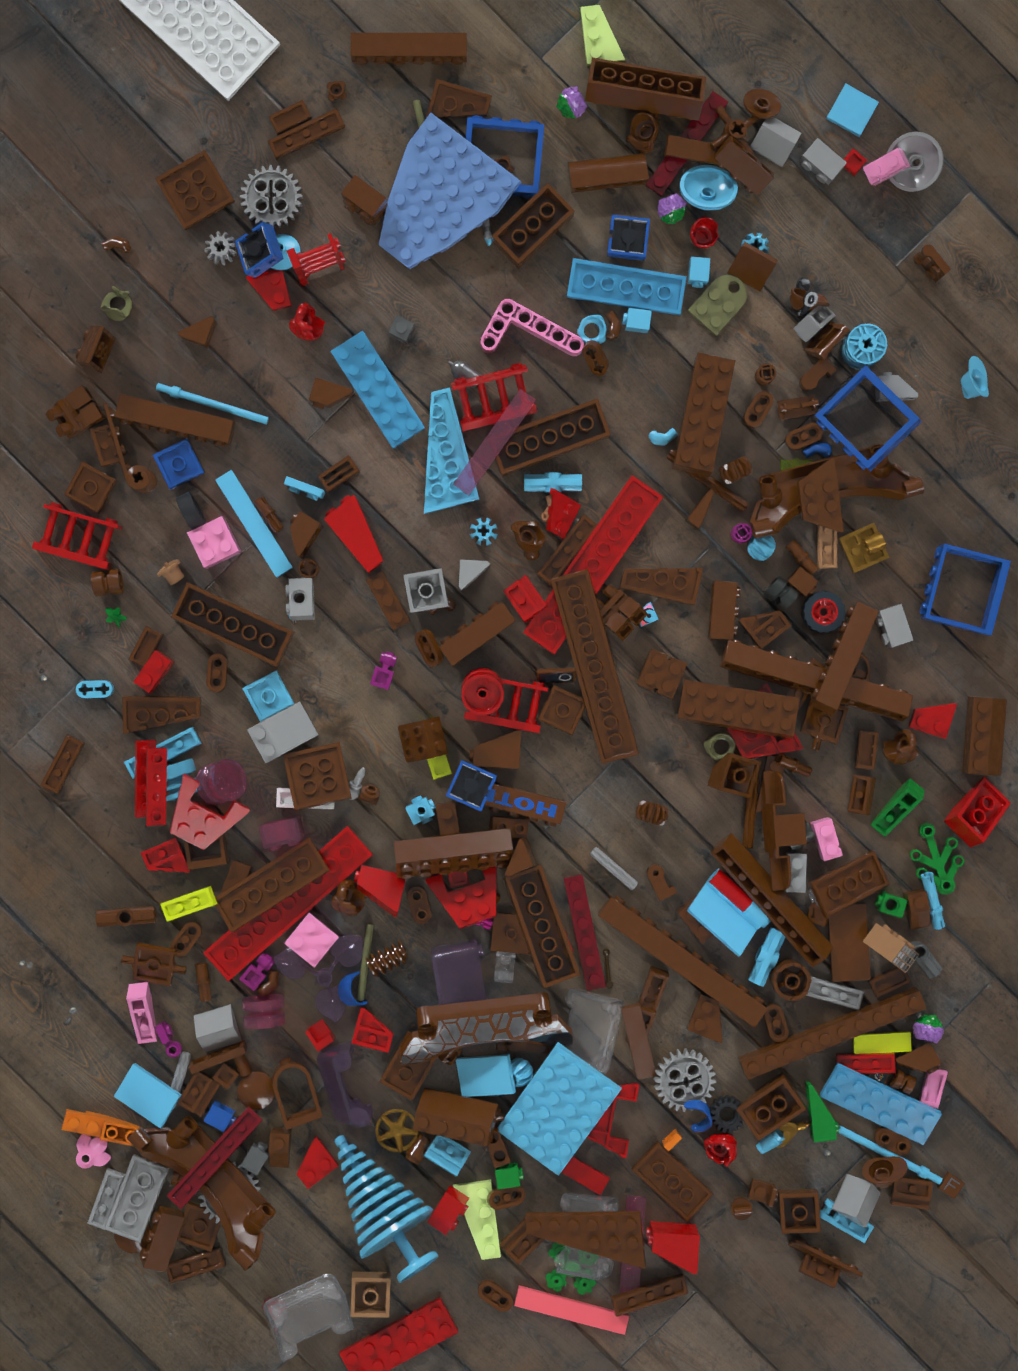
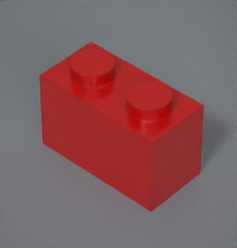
M155 650L133 682L148 693H153L175 661L161 651Z
M450 1185L427 1223L444 1235H447L449 1230L454 1231L459 1223L456 1220L459 1214L463 1216L469 1207L466 1205L469 1197Z

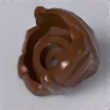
M909 729L898 731L895 734V740L883 742L884 756L893 764L904 765L918 757L919 753L916 749L917 740Z
M352 880L342 881L338 886L337 893L331 899L332 907L347 916H357L366 902L365 895L355 888V883Z

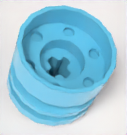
M861 324L855 327L843 339L841 356L844 362L852 368L862 369L865 365L869 368L885 354L887 338L878 326ZM865 341L868 342V348H864Z
M193 758L167 766V791L169 790L170 795L166 796V801H177L183 774L185 773L189 776V774L196 771ZM201 785L198 786L194 794L199 790H202Z

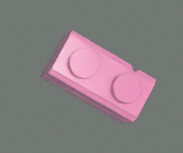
M896 148L864 166L863 169L870 184L876 186L898 174L900 170L903 171L909 168L910 165L903 150Z
M826 817L810 822L811 829L816 836L815 842L820 859L827 861L843 856L841 848L838 847L839 842L832 819Z

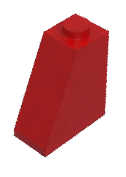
M361 865L360 871L356 870L354 882H357L356 889L389 914L397 917L406 879L397 878V873Z

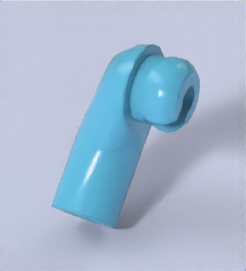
M673 428L665 434L657 433V431L649 433L651 442L661 446L667 445L678 436V433Z

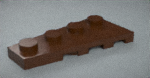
M703 568L624 569L620 588L695 605Z
M124 695L122 697L123 734L201 716V697Z

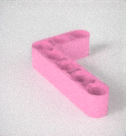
M510 299L501 301L481 337V349L485 353H493L498 348L509 325L512 323L570 356L580 355L584 347V342L579 336ZM506 305L511 306L513 309L509 314L502 311V308ZM521 315L529 316L530 320L526 323L519 320ZM494 323H502L503 329L495 330L493 328ZM544 324L547 329L544 332H539L536 326ZM555 333H561L563 335V339L561 341H555L553 339V335ZM492 339L495 344L488 348L484 345V341ZM577 342L580 345V349L574 351L570 348V344Z

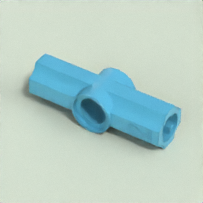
M557 472L524 474V491H544V493H550L551 488L561 493L562 491H582V474H562Z
M770 927L763 945L759 947L756 953V962L748 980L759 986L764 987L771 969L775 967L779 959V951L785 939L780 930Z

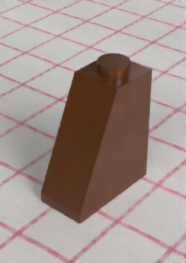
M521 730L512 731L474 746V750H470L469 761L473 762V765L481 767L519 769Z

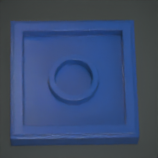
M188 438L153 454L170 490L205 473Z

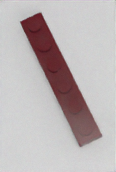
M712 91L702 106L699 121L692 119L680 137L702 141L719 117L716 109L721 105L725 108L728 101ZM666 156L646 184V187L662 197L687 160Z
M583 875L565 877L564 883L587 991L606 987Z
M248 1106L171 1190L167 1197L182 1210L263 1120Z

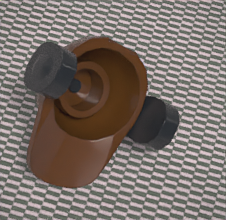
M805 277L798 279L796 288H792L790 292V304L796 315L805 317L807 312H811L816 306L829 307L830 305L823 295L809 290L810 281Z

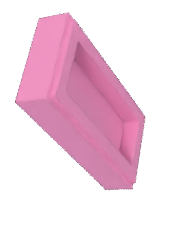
M939 1069L931 1074L926 1072L919 1097L920 1102L938 1109L948 1074L946 1070Z

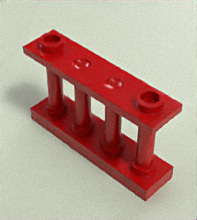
M331 233L327 234L329 243L302 254L300 252L296 253L294 248L286 250L302 286L309 284L307 278L310 277V274L337 263L340 270H344L343 263L346 261L342 251L338 252L341 246L337 237L333 239Z
M516 363L511 365V368L465 379V377L457 378L451 383L452 390L458 389L465 415L460 420L462 431L537 413L534 401L530 402L527 398L522 373L528 372L525 364ZM514 375L521 402H519V405L512 407V405H509L503 378ZM496 380L502 405L501 410L493 411L490 408L485 382ZM473 385L478 387L483 408L482 414L478 416L472 414L466 387Z
M57 503L44 504L43 508L51 510L43 539H40V543L33 541L31 549L102 569H111L112 563L107 562L108 558H106L114 528L122 530L123 527L117 525V520L107 518L106 521L64 510L62 505ZM59 512L69 515L62 543L56 548L51 546L52 542L50 540ZM80 518L88 522L80 550L74 553L70 551L69 544L76 519ZM95 523L105 525L106 529L99 554L96 555V558L88 557L89 553L87 551Z
M501 679L503 684L515 685L510 714L507 715V719L499 717V708L494 713L488 715H476L470 711H465L464 719L539 733L541 726L537 725L536 715L541 691L547 692L548 688L544 687L545 683L535 681L531 685ZM522 687L534 689L529 716L526 722L518 721L519 717H517Z
M155 740L135 741L134 816L136 818L146 817V826L166 825L167 748H156Z

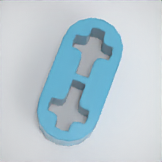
M107 680L82 681L76 686V693L81 698H105L111 696L114 692V685ZM105 683L106 687H109V691H106V694H104L103 691H97V687H103ZM86 684L88 688L93 687V691H88L85 695L84 692H81V688Z

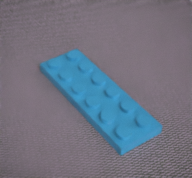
M573 258L567 298L680 316L687 276Z
M363 331L331 350L335 360L393 449L425 429Z
M840 1063L836 1064L820 1092V1097L922 1145L925 1144L942 1115L941 1111Z

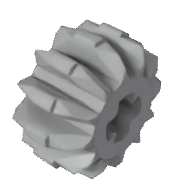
M217 231V237L214 238L211 234L209 237L212 241H205L208 247L204 251L209 254L207 256L209 260L214 259V264L217 265L221 260L222 265H226V259L232 262L233 260L230 256L237 255L234 251L237 246L233 243L235 240L233 237L228 238L227 232H224L221 237L220 232ZM221 245H223L225 249L223 251L221 249V252H219L218 246L221 248Z

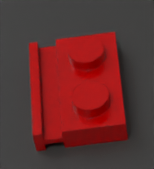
M526 575L503 591L524 622L529 621L540 613L542 609L548 607Z

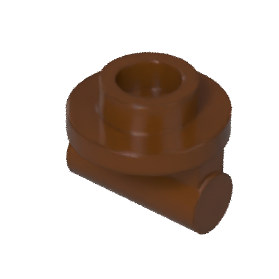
M365 785L362 787L358 799L377 805L380 790L374 785Z

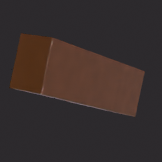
M650 966L638 1001L647 1037L669 979L668 971ZM626 1036L625 1042L629 1043L628 1037Z

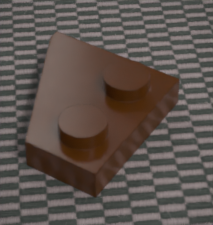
M781 611L744 617L738 620L761 649L792 626Z
M700 993L686 1029L722 1043L719 1002L712 997Z

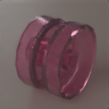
M223 759L205 765L199 770L196 780L200 782L197 788L199 795L211 805H219L239 799L247 787V778L243 768L232 759Z
M255 995L243 998L242 1010L248 1013L243 1017L244 1028L267 1029L286 1024V1013L279 1010L285 1006L284 995Z

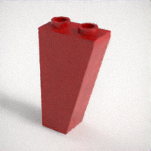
M347 495L340 501L341 505L335 509L333 507L325 514L327 517L324 520L370 574L384 560L357 498L354 495L351 497Z

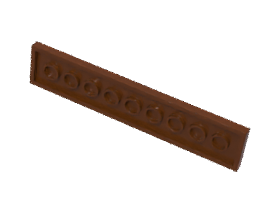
M589 569L552 578L551 583L601 763L639 755Z

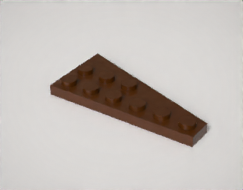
M641 1211L527 1212L525 1215L527 1234L642 1269L646 1268Z

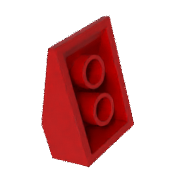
M982 777L952 808L944 822L969 847H973L985 842L1011 802L986 777Z

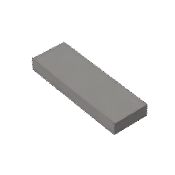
M811 976L812 982L806 996L856 1010L860 1009L864 991Z
M107 1168L87 1224L101 1229L105 1228L125 1177L124 1173Z

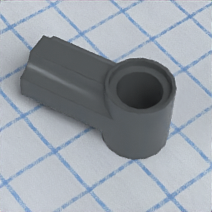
M919 941L911 942L915 946L914 951L918 947L922 948L915 961L928 978L931 979L939 975L943 968L929 952L928 947Z

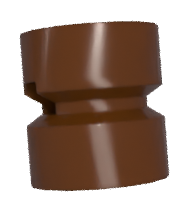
M120 569L108 570L107 573L104 571L91 573V584L95 597L106 596L108 592L112 595L124 592L123 577Z

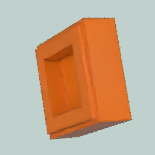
M674 1129L662 1140L664 1148L669 1152L682 1139V1136Z

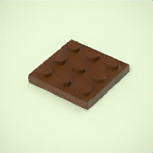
M206 150L155 178L185 230L235 202Z
M340 742L283 754L295 811L352 799Z

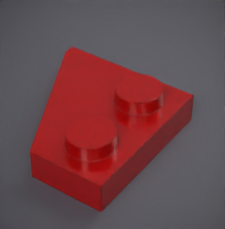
M283 270L266 271L256 278L246 276L247 281L273 311L292 307Z
M551 488L552 502L551 506H548L549 518L546 530L564 539L581 505L556 489Z
M950 703L914 709L908 727L946 739L957 704Z
M177 837L141 852L148 870L184 873L191 871L188 870L187 859Z
M361 1006L352 1044L389 1053L394 1033L365 1007Z
M317 1135L314 1137L297 1171V1176L307 1189L339 1166V1163Z

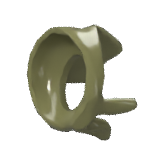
M112 286L114 292L108 293L101 304V310L111 320L121 321L129 316L132 310V300L128 296L129 291H121ZM120 297L125 300L126 305L122 310L111 308V300Z
M722 730L708 737L704 742V747L710 757L714 760H721L727 753L733 754L735 752L736 744L732 735L728 731ZM720 739L726 740L729 744L728 751L723 755L717 754L714 750L715 742Z

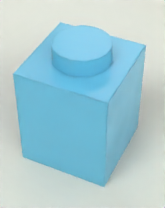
M690 258L687 284H692V287L702 288L703 285H707L709 282L710 258Z
M629 308L627 313L623 314L622 324L626 325L625 331L648 333L652 311Z

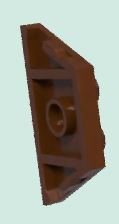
M830 458L820 467L811 471L810 474L797 481L802 520L838 532H844L835 459Z

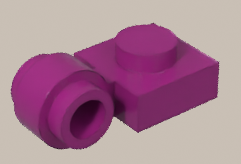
M382 652L379 663L383 667H375L370 682L371 685L389 690L394 671L388 669L394 667L397 661V656H394V653Z
M262 953L256 960L258 967L252 963L239 980L255 991L267 976L262 970L268 971L275 963L272 960L273 958L268 954Z
M163 1021L157 1024L155 1029L162 1044H165L166 1054L172 1058L177 1057L182 1051V1045L178 1041L172 1040V1035L174 1034L172 1027Z

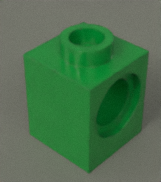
M881 891V895H878L876 898L875 906H877L876 909L880 912L902 918L908 900ZM890 899H893V901H894L893 907L890 908V909H887V908H886V903H887V901L890 900Z
M518 1162L508 1163L495 1168L498 1189L520 1186V1180L524 1179L522 1168H518Z

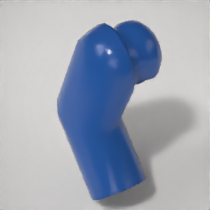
M814 442L802 450L806 458L815 453H821L824 457H829L832 454L831 446L828 443Z

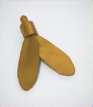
M788 1121L779 1127V1130L784 1131L782 1134L785 1139L776 1148L784 1147L798 1131L806 1129L805 1127L810 1126V1123L800 1122L795 1124Z

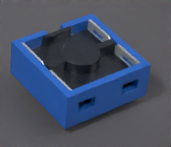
M612 215L609 230L612 238H609L607 257L645 261L650 219Z
M266 222L260 223L252 229V233H246L235 241L244 272L248 276L256 278L284 259L274 227Z
M461 760L446 796L478 811H482L488 796H485L487 790L492 789L497 775Z

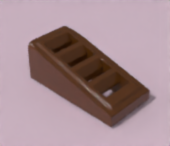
M712 489L706 492L686 519V522L697 530L700 529L714 495Z

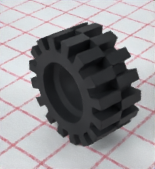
M720 1096V1099H715V1103L710 1106L712 1123L718 1130H722L724 1133L726 1131L732 1133V1130L737 1131L739 1126L742 1127V1122L744 1121L736 1110L741 1103L733 1096ZM725 1107H730L734 1110V1117L729 1121H724L720 1118V1112Z

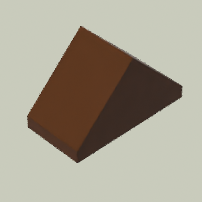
M210 316L177 333L183 340L208 348L217 322L213 316Z

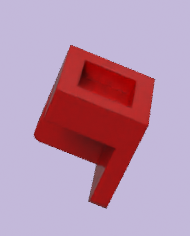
M324 1019L307 1028L305 1032L317 1051H320L335 1040L334 1034Z

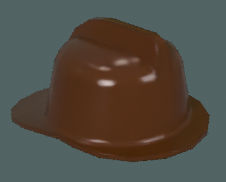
M901 1157L872 1158L864 1164L862 1174L868 1182L873 1183L875 1186L887 1188L905 1176L908 1166Z

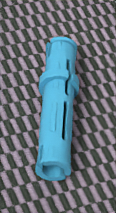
M925 872L921 874L924 890L927 891L933 929L939 930L945 927L942 916L943 907L939 903L933 873Z

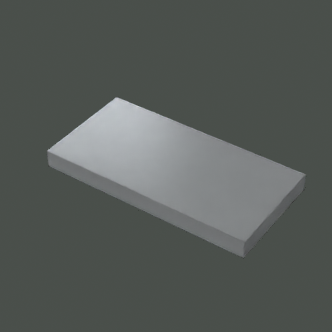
M133 1154L104 1230L140 1243L169 1167L159 1163H152L149 1159Z

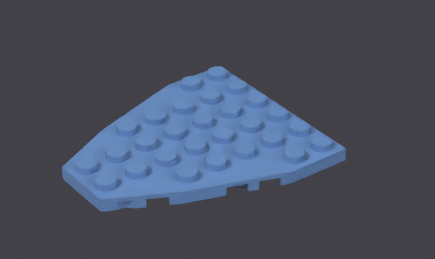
M430 113L407 144L387 202L388 206L385 211L379 246L407 268L411 269L420 262L431 259V256L448 250L465 238L470 231L476 227L479 228L491 216L497 215L521 184V181L434 114Z

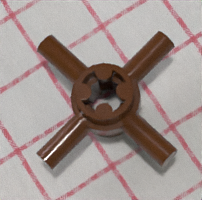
M719 106L716 112L725 126L722 136L710 143L712 150L720 147L731 135L754 155L744 138L747 134V128L759 121L760 118L753 115L745 121L740 119L731 120L723 106Z

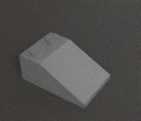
M301 702L247 729L265 763L278 758L319 735Z

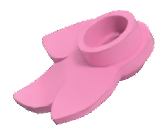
M81 1134L76 1144L78 1149L76 1162L78 1166L86 1169L93 1165L100 1167L108 1163L111 1156L104 1152L108 1141L100 1140V1137L92 1139L90 1135ZM84 1155L89 1156L90 1159L88 1162L82 1161V1157Z

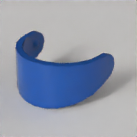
M360 971L346 975L339 983L338 995L346 1005L360 1006L368 1003L367 1001L357 1002L351 992L352 980L356 975L360 974Z
M690 1100L684 1103L686 1109H697L707 1115L703 1121L691 1126L693 1132L706 1131L712 1126L710 1109L706 1103L700 1100Z

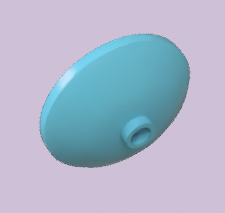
M713 165L693 167L684 173L680 181V192L683 198L692 206L702 210H719L729 206L735 200L738 191L737 182L731 177L730 173Z

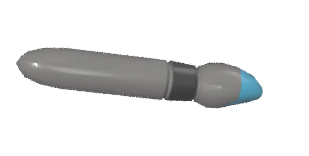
M487 219L482 223L484 240L487 246H490L492 244L490 221Z

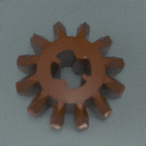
M742 456L719 468L721 479H723L725 484L733 483L753 472L748 458Z
M640 801L636 807L635 817L638 820L662 826L665 825L669 810L667 807L659 804Z

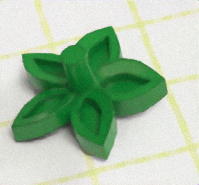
M119 607L105 609L108 615L106 622L112 623L114 621L118 628L121 626V621L127 619L121 615Z

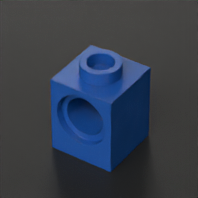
M215 1100L204 1122L224 1132L226 1127L229 1128L236 1119L233 1117L235 1110Z

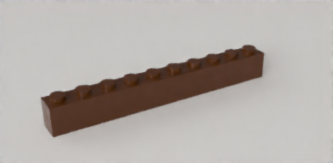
M729 640L727 642L720 663L722 668L812 694L814 689L819 687V676L822 671L825 672L827 667H817L812 662L804 663L798 661L795 657L781 656L775 651H764L755 645H744L739 640ZM851 676L840 703L903 722L909 717L913 695L907 694L908 692L905 690H894L885 684L877 685L871 683L868 679H857Z
M611 895L597 913L600 918L755 1028L768 1010L762 998L757 995L754 998L748 994L750 992L749 989L742 984L740 986L734 984L733 981L735 979L726 973L724 975L720 974L717 966L711 962L706 964L702 961L703 956L696 951L693 953L688 951V946L682 941L678 940L676 942L671 939L672 934L665 929H662V931L655 927L657 924L650 918L643 919L640 916L641 912L633 906L631 908L625 906L626 901L617 895L615 898Z
M913 987L787 1037L782 1042H775L739 1056L738 1060L744 1075L749 1080L925 1010L926 1006L920 991Z

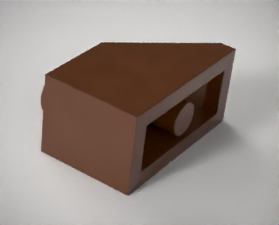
M315 378L309 401L313 403V407L323 410L324 407L330 408L353 396L354 391L351 388Z
M916 889L903 892V897L908 900L906 912L910 930L928 927L930 925V906L927 891Z
M930 1042L895 1059L896 1065L922 1074L928 1072V1074L936 1072L941 1064Z
M272 1128L269 1141L270 1167L289 1168L292 1129Z

